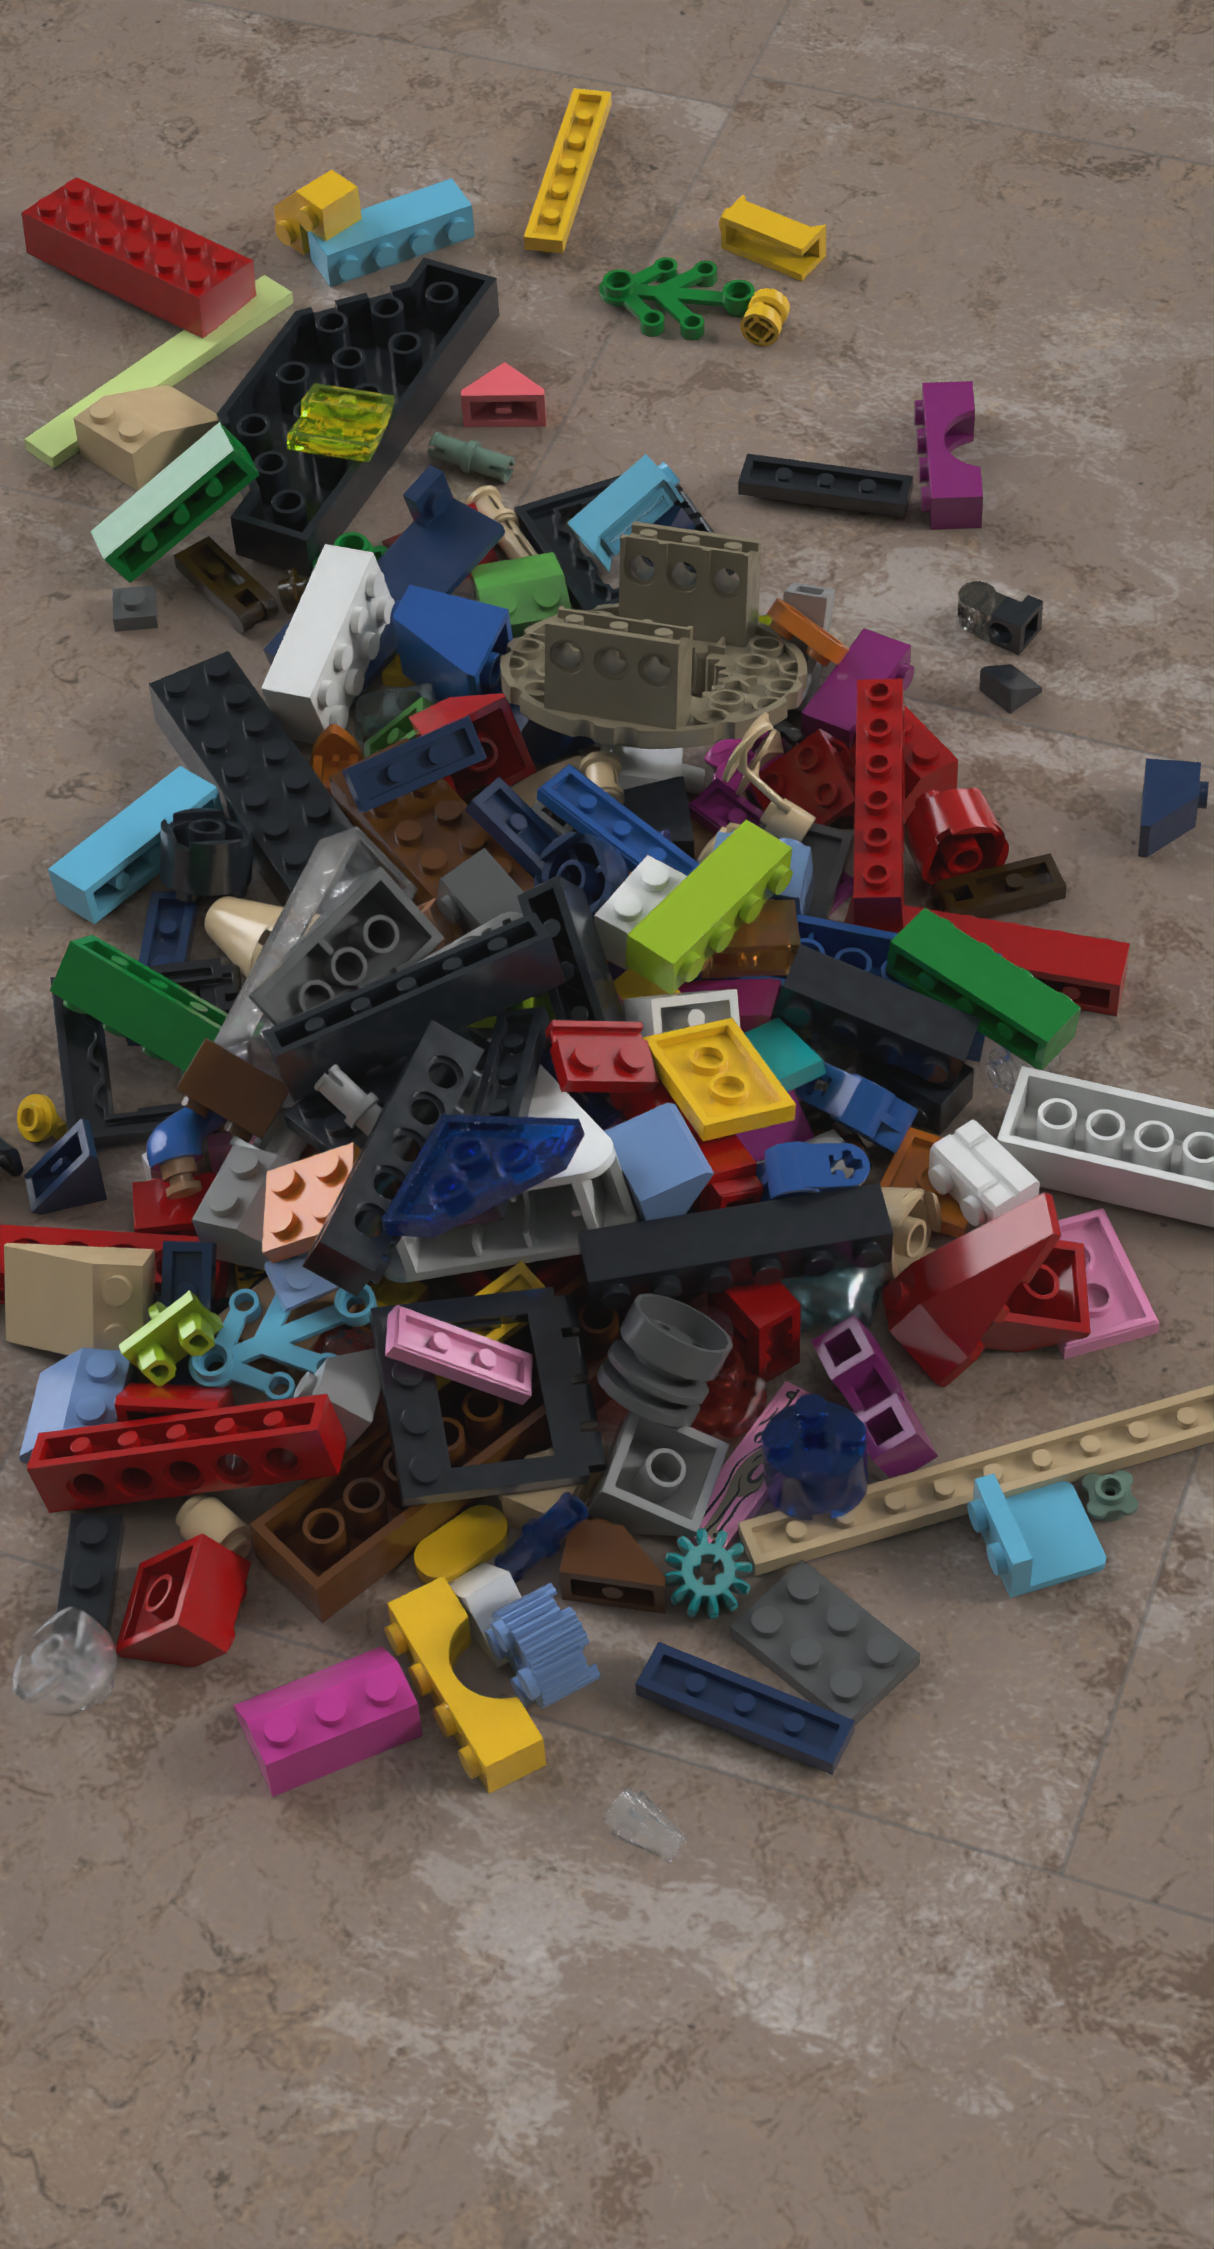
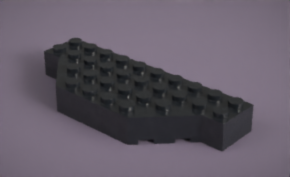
M423 258L406 282L390 286V293L371 298L368 297L367 293H362L335 300L334 308L314 313L312 308L309 307L293 313L217 413L218 423L220 422L245 446L260 474L240 491L243 500L230 517L236 555L287 571L290 568H295L298 574L311 577L313 572L312 562L319 556L324 545H334L335 540L345 532L498 319L497 278ZM326 397L380 405L379 411H376L375 414L389 413L384 429H377L376 432L373 430L371 434L367 435L372 436L369 440L370 442L377 443L375 449L362 450L357 454L356 452L337 456L330 453L321 454V452H317L318 450L309 447L308 441H302L303 438L300 439L298 435L304 425L318 430L319 427H317L316 421H314L317 419L308 417L313 402L320 403L328 408L327 402H325ZM328 408L333 418L343 425H353L374 415L373 412L364 417L359 415L356 419L355 417L350 418V416L344 418L332 411L331 408ZM318 430L325 440L333 444H347L362 437H367L366 435H358L357 438L342 439L341 437L336 439L335 437L331 438L330 435L325 434L322 430Z

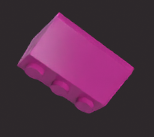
M383 1646L233 1705L236 1716L272 1797L423 1736L418 1703L398 1661Z

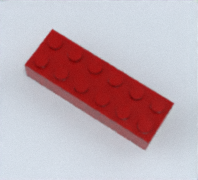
M78 177L66 182L65 185L21 212L26 252L201 338L213 332L256 297L254 261Z

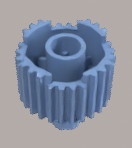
M548 1583L493 1612L491 1628L485 1631L488 1644L494 1655L499 1660L506 1657L511 1669L514 1670L516 1676L510 1679V1683L515 1695L520 1699L524 1707L536 1703L537 1707L545 1708L598 1680L601 1676L597 1665L588 1666L587 1660L582 1653L585 1649L584 1646L589 1644V1640L581 1621L578 1620L575 1611L570 1606L562 1611L553 1599V1596L557 1594V1590L553 1587L552 1583Z

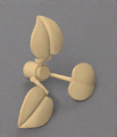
M764 712L749 727L742 741L731 754L722 779L728 783L737 769L743 775L736 795L741 797L745 788L751 782L771 800L760 819L762 823L767 825L764 831L779 839L791 838L802 842L816 817L786 798L782 799L759 778V770L771 759L784 753L781 735L770 723L769 714ZM771 730L763 739L747 766L748 751L757 738ZM729 823L726 828L722 827L719 832L731 833L741 824ZM717 833L697 858L696 862L699 864L713 852Z

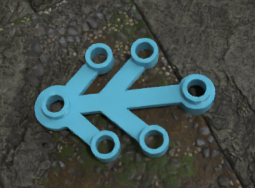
M367 1284L357 1297L339 1288L335 1296L334 1305L287 1324L285 1322L291 1310L284 1313L275 1294L255 1337L237 1344L245 1324L256 1321L262 1312L258 1295L251 1289H240L230 1297V1310L223 1322L224 1327L219 1331L216 1339H214L215 1346L202 1356L190 1357V1374L193 1380L201 1387L224 1388L230 1383H235L266 1394L268 1401L293 1398L296 1386L289 1374L276 1372L271 1375L246 1364L264 1357L314 1375L327 1358L337 1355L328 1352L319 1354L293 1344L342 1324L352 1327L368 1324L370 1322V1308L377 1307L374 1292ZM244 1301L254 1303L248 1311L237 1310L239 1304ZM356 1304L366 1306L359 1313L349 1312L350 1308ZM213 1362L224 1363V1366L217 1371H207L208 1366ZM285 1384L289 1386L288 1391L282 1395L272 1393L277 1385Z

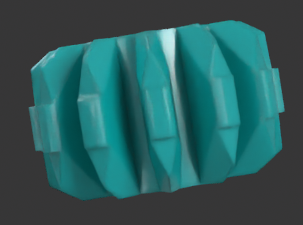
M698 1529L696 1533V1547L688 1538L681 1536L677 1540V1545L684 1556L676 1553L666 1554L665 1563L678 1570L664 1574L666 1586L681 1585L671 1595L670 1601L673 1605H677L689 1597L691 1602L687 1615L694 1618L697 1615L700 1604H707L709 1619H717L719 1612L718 1601L727 1610L734 1612L738 1607V1603L731 1592L739 1595H748L750 1585L737 1577L751 1574L752 1564L749 1562L734 1563L742 1555L745 1547L738 1543L726 1551L723 1548L728 1535L725 1531H719L715 1544L708 1543L706 1529ZM701 1563H711L712 1571L716 1568L720 1570L721 1573L716 1575L714 1585H703V1577L698 1581L695 1579L694 1574L699 1573Z

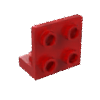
M820 728L759 773V778L782 799L786 798L815 816L814 823L828 826L842 815L855 817L856 763L846 743ZM750 782L765 812L771 800Z

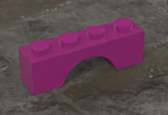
M973 381L922 383V400H914V425H922V429H916L917 454L925 455V457H919L918 477L919 483H927V487H921V513L929 512L930 530L982 528L983 488L981 467L964 463L950 453L957 447L974 441L975 402Z

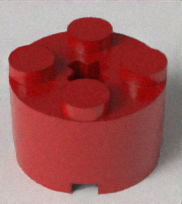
M958 788L940 793L936 790H930L917 798L915 801L916 808L904 824V842L921 877L930 886L942 879L1004 865L1009 854V844L980 789Z

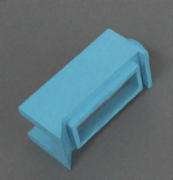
M645 454L568 522V525L580 537L579 539L609 572L612 556L620 553V537L623 534H631V525L634 521L653 524L674 505L673 503L677 499L680 503L684 501L675 487L680 480L665 462L657 466Z

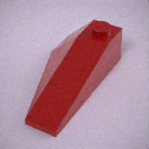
M1044 1192L912 1262L882 1290L890 1333L937 1385L948 1386L978 1359L985 1348L982 1341H980L993 1321L1002 1324L1010 1312L1006 1303L1018 1284L1030 1283L1061 1238L1053 1195Z

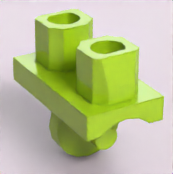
M189 1290L169 1307L158 1301L149 1307L148 1312L152 1320L119 1344L121 1354L157 1386H163L175 1377V1364L188 1354L191 1356H202L214 1347V1334L224 1326L221 1318L216 1313L209 1311Z

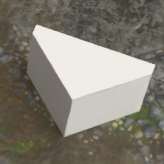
M483 1562L449 1582V1585L468 1614L471 1635L494 1665L499 1668L509 1661L506 1657L499 1660L494 1655L488 1644L485 1631L491 1628L493 1612L520 1599L522 1596L509 1571Z

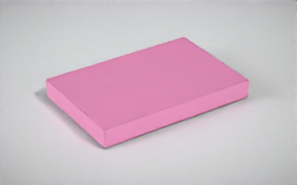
M1104 1208L1058 1220L1061 1231V1238L1059 1240L1084 1243L1091 1334L1087 1338L1057 1344L1063 1359L1157 1334L1159 1331V1321Z

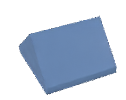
M665 1103L604 1131L613 1142L635 1210L641 1221L686 1214L714 1175L675 1104Z

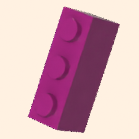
M863 628L849 647V651L839 665L835 666L802 711L801 732L808 737L820 728L846 743L848 749H850L856 741L857 680L903 678V688L905 691L911 684L915 670L914 666L911 665V645Z

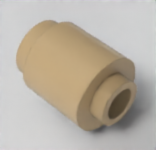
M201 1493L191 1497L180 1508L176 1516V1525L180 1528V1534L183 1539L187 1541L203 1533L244 1559L251 1550L250 1541L252 1535L250 1527L219 1499L207 1497Z

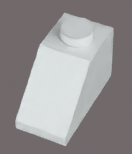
M737 989L673 993L672 995L661 994L623 999L626 1022H642L644 1027L641 1031L642 1037L733 1018L740 1027Z

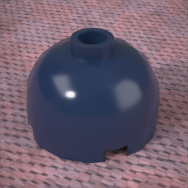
M568 832L555 838L544 850L539 860L545 862L542 876H535L534 887L558 875L584 890L594 920V915L628 878L629 872L626 862L615 846L595 835Z

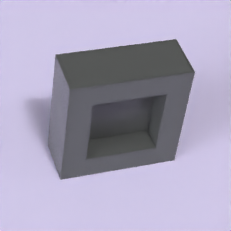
M155 585L112 589L115 632L158 628V598Z

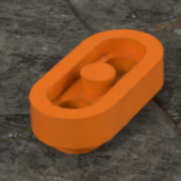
M779 598L775 600L767 612V615L773 619L769 625L770 628L789 641L794 636L808 645L805 652L825 667L831 661L839 665L849 651V648L840 640Z

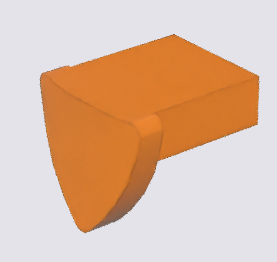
M331 724L315 741L311 752L310 766L313 767V771L332 796L329 776L363 760L364 753L352 735L339 725Z

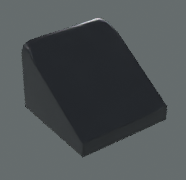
M1012 664L986 666L980 670L979 690L1008 713H1012L1042 692L1040 685Z

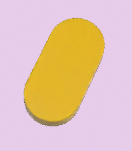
M477 1505L468 1508L428 1535L417 1545L414 1552L415 1569L420 1580L428 1584L444 1576L449 1583L481 1563H486L505 1548L508 1542L509 1534L506 1517L495 1507Z

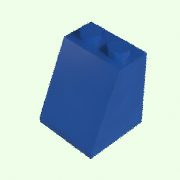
M409 584L402 600H397L394 603L390 614V624L394 626L396 635L395 651L400 656L403 675L438 702L449 697L503 693L500 684L501 656L507 654V644L513 639L509 610Z

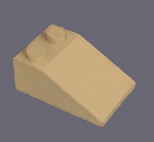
M168 384L103 396L73 418L80 455L137 491L218 424L215 412Z
M6 1243L4 1245L6 1342L64 1355H71L81 1348L120 1351L119 1344L152 1320L148 1308L155 1303V1249Z

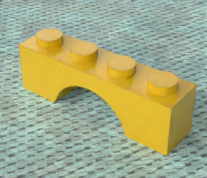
M442 1576L388 1602L390 1625L384 1627L387 1639L395 1654L399 1656L405 1653L412 1664L408 1670L418 1693L422 1697L429 1694L437 1706L433 1708V1714L443 1735L446 1738L454 1735L461 1748L457 1750L458 1757L468 1777L471 1780L479 1777L488 1794L546 1766L544 1739L518 1697L501 1699L485 1697L466 1688L453 1672L455 1665L472 1641L468 1614L446 1578Z

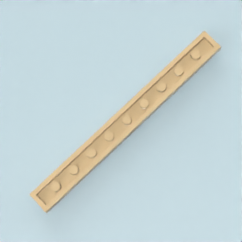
M1214 1385L738 1522V1533L745 1547L749 1562L752 1564L753 1572L757 1576L795 1565L801 1560H812L968 1514L967 1503L973 1501L974 1479L993 1473L1006 1498L1061 1481H1067L1072 1484L1082 1481L1088 1473L1102 1475L1214 1442Z

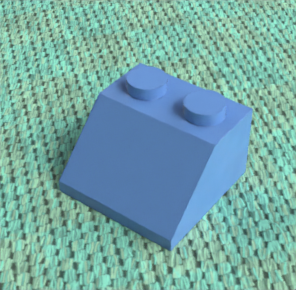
M81 1348L40 1372L19 1456L21 1462L29 1463L38 1433L118 1422L114 1406L116 1396L130 1383H139L136 1367L121 1354V1351Z

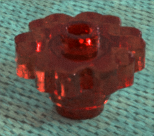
M733 1347L715 1380L706 1381L709 1393L703 1403L699 1404L700 1410L691 1426H689L709 1436L713 1435L716 1431L726 1438H735L741 1433H746L754 1425L755 1417H759L765 1410L767 1401L765 1380L750 1374V1364L742 1360L740 1353Z

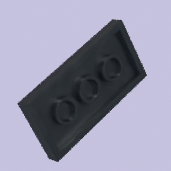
M467 1027L461 1028L456 1034L484 1049L476 1066V1069L483 1071L490 1042ZM410 1054L393 1058L371 1068L363 1075L350 1077V1079L367 1095L371 1092L379 1098L377 1104L383 1108ZM322 1093L300 1099L298 1103L282 1113L287 1127L321 1153L353 1142L362 1150L368 1138L357 1126L354 1128L348 1126L344 1122L346 1116Z

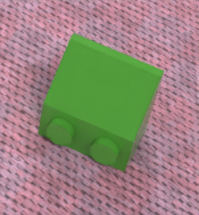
M554 552L477 565L470 572L475 601L509 610L513 638L524 636V629L557 615L560 606H565V609H572L564 573Z

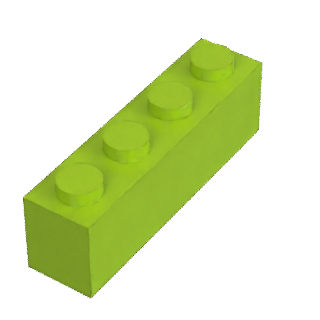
M746 819L627 934L625 965L671 995L685 981L688 983L693 981L700 973L704 962L715 951L717 953L722 952L729 945L734 933L744 923L750 924L756 919L763 904L773 894L779 895L787 888L793 875V871L790 869L792 847Z

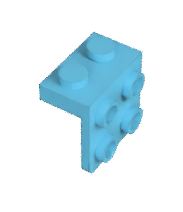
M994 1473L974 1479L973 1501L967 1503L969 1518L974 1530L977 1533L981 1532L987 1545L986 1551L991 1569L996 1576L1000 1575L1010 1598L1104 1569L1106 1554L1071 1483L1061 1481L1005 1498Z

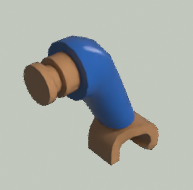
M184 1107L169 1116L153 1130L146 1144L147 1160L150 1170L161 1172L163 1182L170 1183V1187L166 1189L168 1199L185 1198L202 1191L201 1181L194 1180V1176L198 1174L196 1162L203 1158L202 1142L215 1130L229 1133L223 1129L227 1119L211 1110L207 1117L204 1118Z

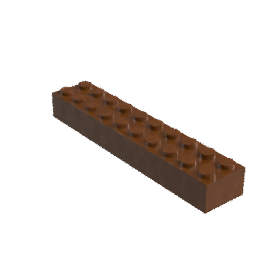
M580 1274L556 1292L555 1296L572 1295L574 1297L580 1331L574 1335L563 1336V1338L572 1336L582 1338L589 1378L582 1382L572 1383V1385L581 1383L591 1385L597 1411L613 1398L599 1385L596 1374L601 1364L608 1358V1351L614 1341L623 1339L620 1327L632 1304L616 1310L602 1308L589 1311L583 1277ZM708 1292L682 1295L675 1298V1300L685 1303L708 1316ZM529 1324L503 1342V1344L533 1354L531 1397L523 1405L453 1380L438 1391L451 1468L524 1459L527 1455L545 1451L552 1446ZM385 1421L344 1452L339 1475L308 1479L249 1525L256 1558L323 1623L413 1554L417 1545L424 1538L468 1508L475 1506L486 1496L402 1507L387 1421Z

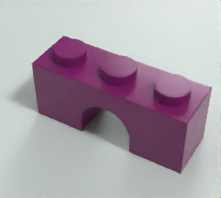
M852 1315L811 1341L831 1381L840 1389L857 1417L852 1419V1422L871 1459L889 1478L914 1472L938 1457L877 1339L855 1315Z

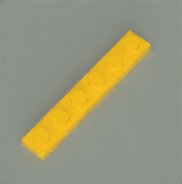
M573 88L523 237L525 250L564 253L612 105L611 92Z

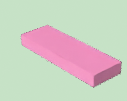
M396 1305L388 1313L386 1357L523 1405L531 1397L533 1354Z

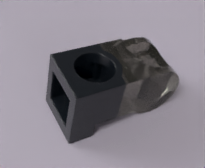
M982 581L966 583L958 592L957 622L963 630L974 634L975 637L1020 655L1041 630L1043 601L1027 595L1021 602L996 592L992 585Z

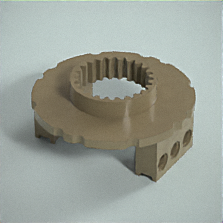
M634 521L631 525V534H623L620 537L619 603L598 605L591 610L565 609V606H560L557 615L541 620L524 629V636L513 638L507 644V654L501 656L500 684L508 702L519 705L521 714L553 731L571 737H589L594 742L640 749H672L710 745L720 739L735 740L743 738L753 722L764 712L769 714V721L772 726L787 718V710L798 708L803 700V691H806L807 662L796 644L784 641L783 637L772 628L758 621L761 540ZM641 556L649 558L654 564V567L648 566L646 563H644ZM683 562L691 564L697 573L695 574L687 570ZM726 569L733 570L738 575L739 580L730 577ZM691 688H693V693L695 694L702 693V698L691 696Z

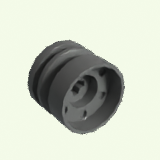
M651 1293L640 1294L634 1300L620 1327L623 1339L614 1341L608 1351V1358L604 1360L596 1374L599 1385L623 1407L645 1419L678 1428L691 1426L700 1410L699 1404L703 1403L709 1393L706 1381L715 1380L733 1347L732 1341L719 1324L693 1307L667 1296Z

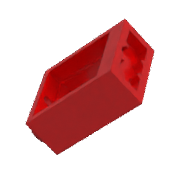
M780 1281L769 1285L750 1284L731 1287L720 1293H708V1317L719 1324L730 1336L733 1347L729 1354L759 1387L800 1363L801 1304Z

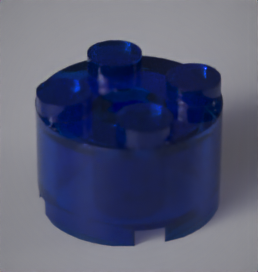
M807 1394L798 1398L795 1404L784 1408L770 1419L761 1436L764 1478L769 1498L780 1511L796 1519L813 1521L812 1514L830 1513V1519L843 1516L858 1506L865 1497L868 1486L867 1431L865 1424L852 1411L841 1405L827 1402L817 1394Z

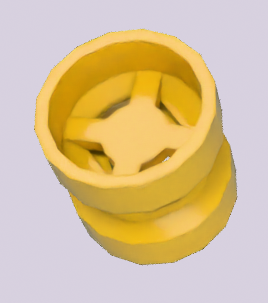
M763 288L756 291L740 323L742 335L749 342L758 346H770L775 343L781 333L782 325L790 312L788 299L775 289Z

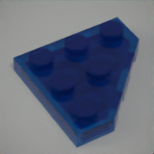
M442 1114L382 1219L388 1236L435 1238L565 1171L585 1135L580 1120L572 1118Z

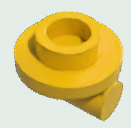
M31 1094L22 1100L17 1111V1125L25 1139L31 1142H42L53 1136L56 1140H60L67 1133V1124L57 1114L55 1105L49 1097L43 1094Z

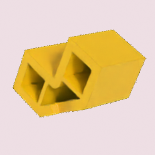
M331 169L274 206L275 232L277 237L283 244L289 245L302 255L310 252L308 231H311L324 241H328L362 219L358 186Z

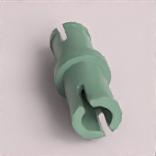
M438 431L433 434L429 445L435 447V449H428V456L430 458H436L460 466L461 471L467 474H472L475 471L507 483L511 478L514 469L508 468V465H515V458L513 456H507L483 448L481 442L475 440L465 442Z

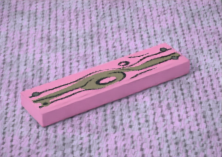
M785 1381L720 1469L700 1529H706L708 1543L715 1544L717 1534L722 1530L728 1534L723 1548L727 1551L735 1544L740 1537L738 1522L754 1518L830 1413L829 1402ZM685 1536L695 1547L697 1546L696 1536Z

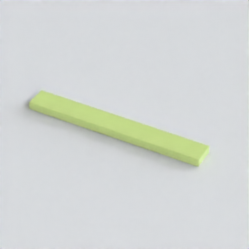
M263 275L255 281L256 297L213 332L201 338L186 330L181 331L24 439L26 450L53 469L80 451L73 418L107 395L166 384L173 387L292 305V292L268 276Z

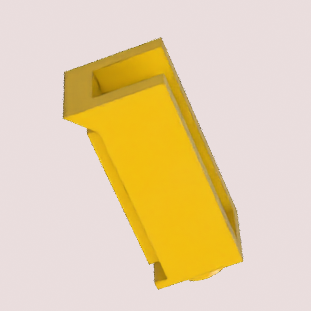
M742 195L731 207L726 208L721 214L719 220L721 248L803 281L826 257V225H805L748 202L745 195Z

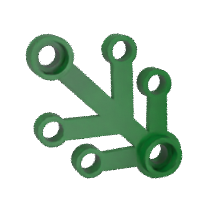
M662 257L657 259L654 265L635 274L623 269L609 271L604 275L603 281L599 285V295L607 304L616 307L625 306L640 320V331L648 337L659 336L665 330L663 313L658 310H651L643 300L655 301L680 324L681 336L686 340L693 341L704 336V318L699 314L692 313L684 304L724 307L729 315L743 317L748 310V305L755 293V288L748 281L733 280L725 284L722 291L689 289V287L695 284L700 287L715 285L718 280L717 265L711 261H700L692 269L678 275L677 261L670 257ZM655 280H656L657 282H659V283H662V284H659V285H657V286H655V285H648V284L652 283V282L655 281Z

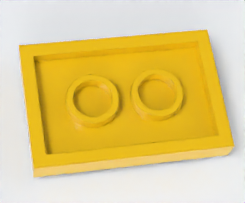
M733 1018L643 1037V1040L648 1041L658 1078L702 1141L723 1138L795 1120L796 1103Z

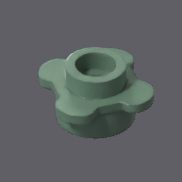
M1116 1470L1113 1474L1101 1476L1097 1473L1085 1475L1082 1480V1488L1088 1492L1089 1496L1087 1504L1088 1514L1108 1522L1117 1521L1124 1516L1134 1514L1138 1509V1500L1132 1496L1131 1492L1133 1476L1125 1470ZM1107 1491H1112L1115 1495L1108 1496L1105 1493Z

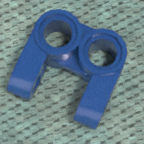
M824 1062L826 1074L795 1088L798 1097L804 1102L830 1115L831 1119L842 1124L860 1137L894 1154L897 1153L919 1111L910 1104L895 1097L896 1095L878 1084L852 1073L851 1075ZM818 1080L830 1084L826 1092L814 1089L815 1083Z
M786 1142L765 1150V1162L757 1164L756 1176L764 1186L760 1202L858 1187L866 1180L870 1172V1163L864 1151L854 1144ZM841 1159L844 1161L845 1167L854 1169L849 1178H845L843 1170L831 1171V1168Z

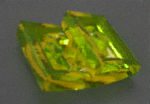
M314 383L301 400V417L287 433V449L369 462L386 430L394 407L395 396Z

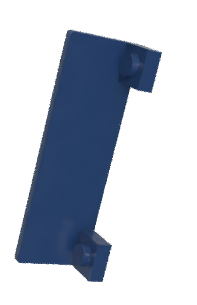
M429 465L403 494L413 522L377 561L381 572L384 574L385 583L390 595L395 602L402 600L409 584L451 595L505 534L502 524L453 498L444 472ZM292 618L263 649L270 665L273 663ZM390 623L384 627L380 637L378 654L375 659L370 660L364 674L362 691L358 696L354 697L351 706L397 656L395 651V629Z

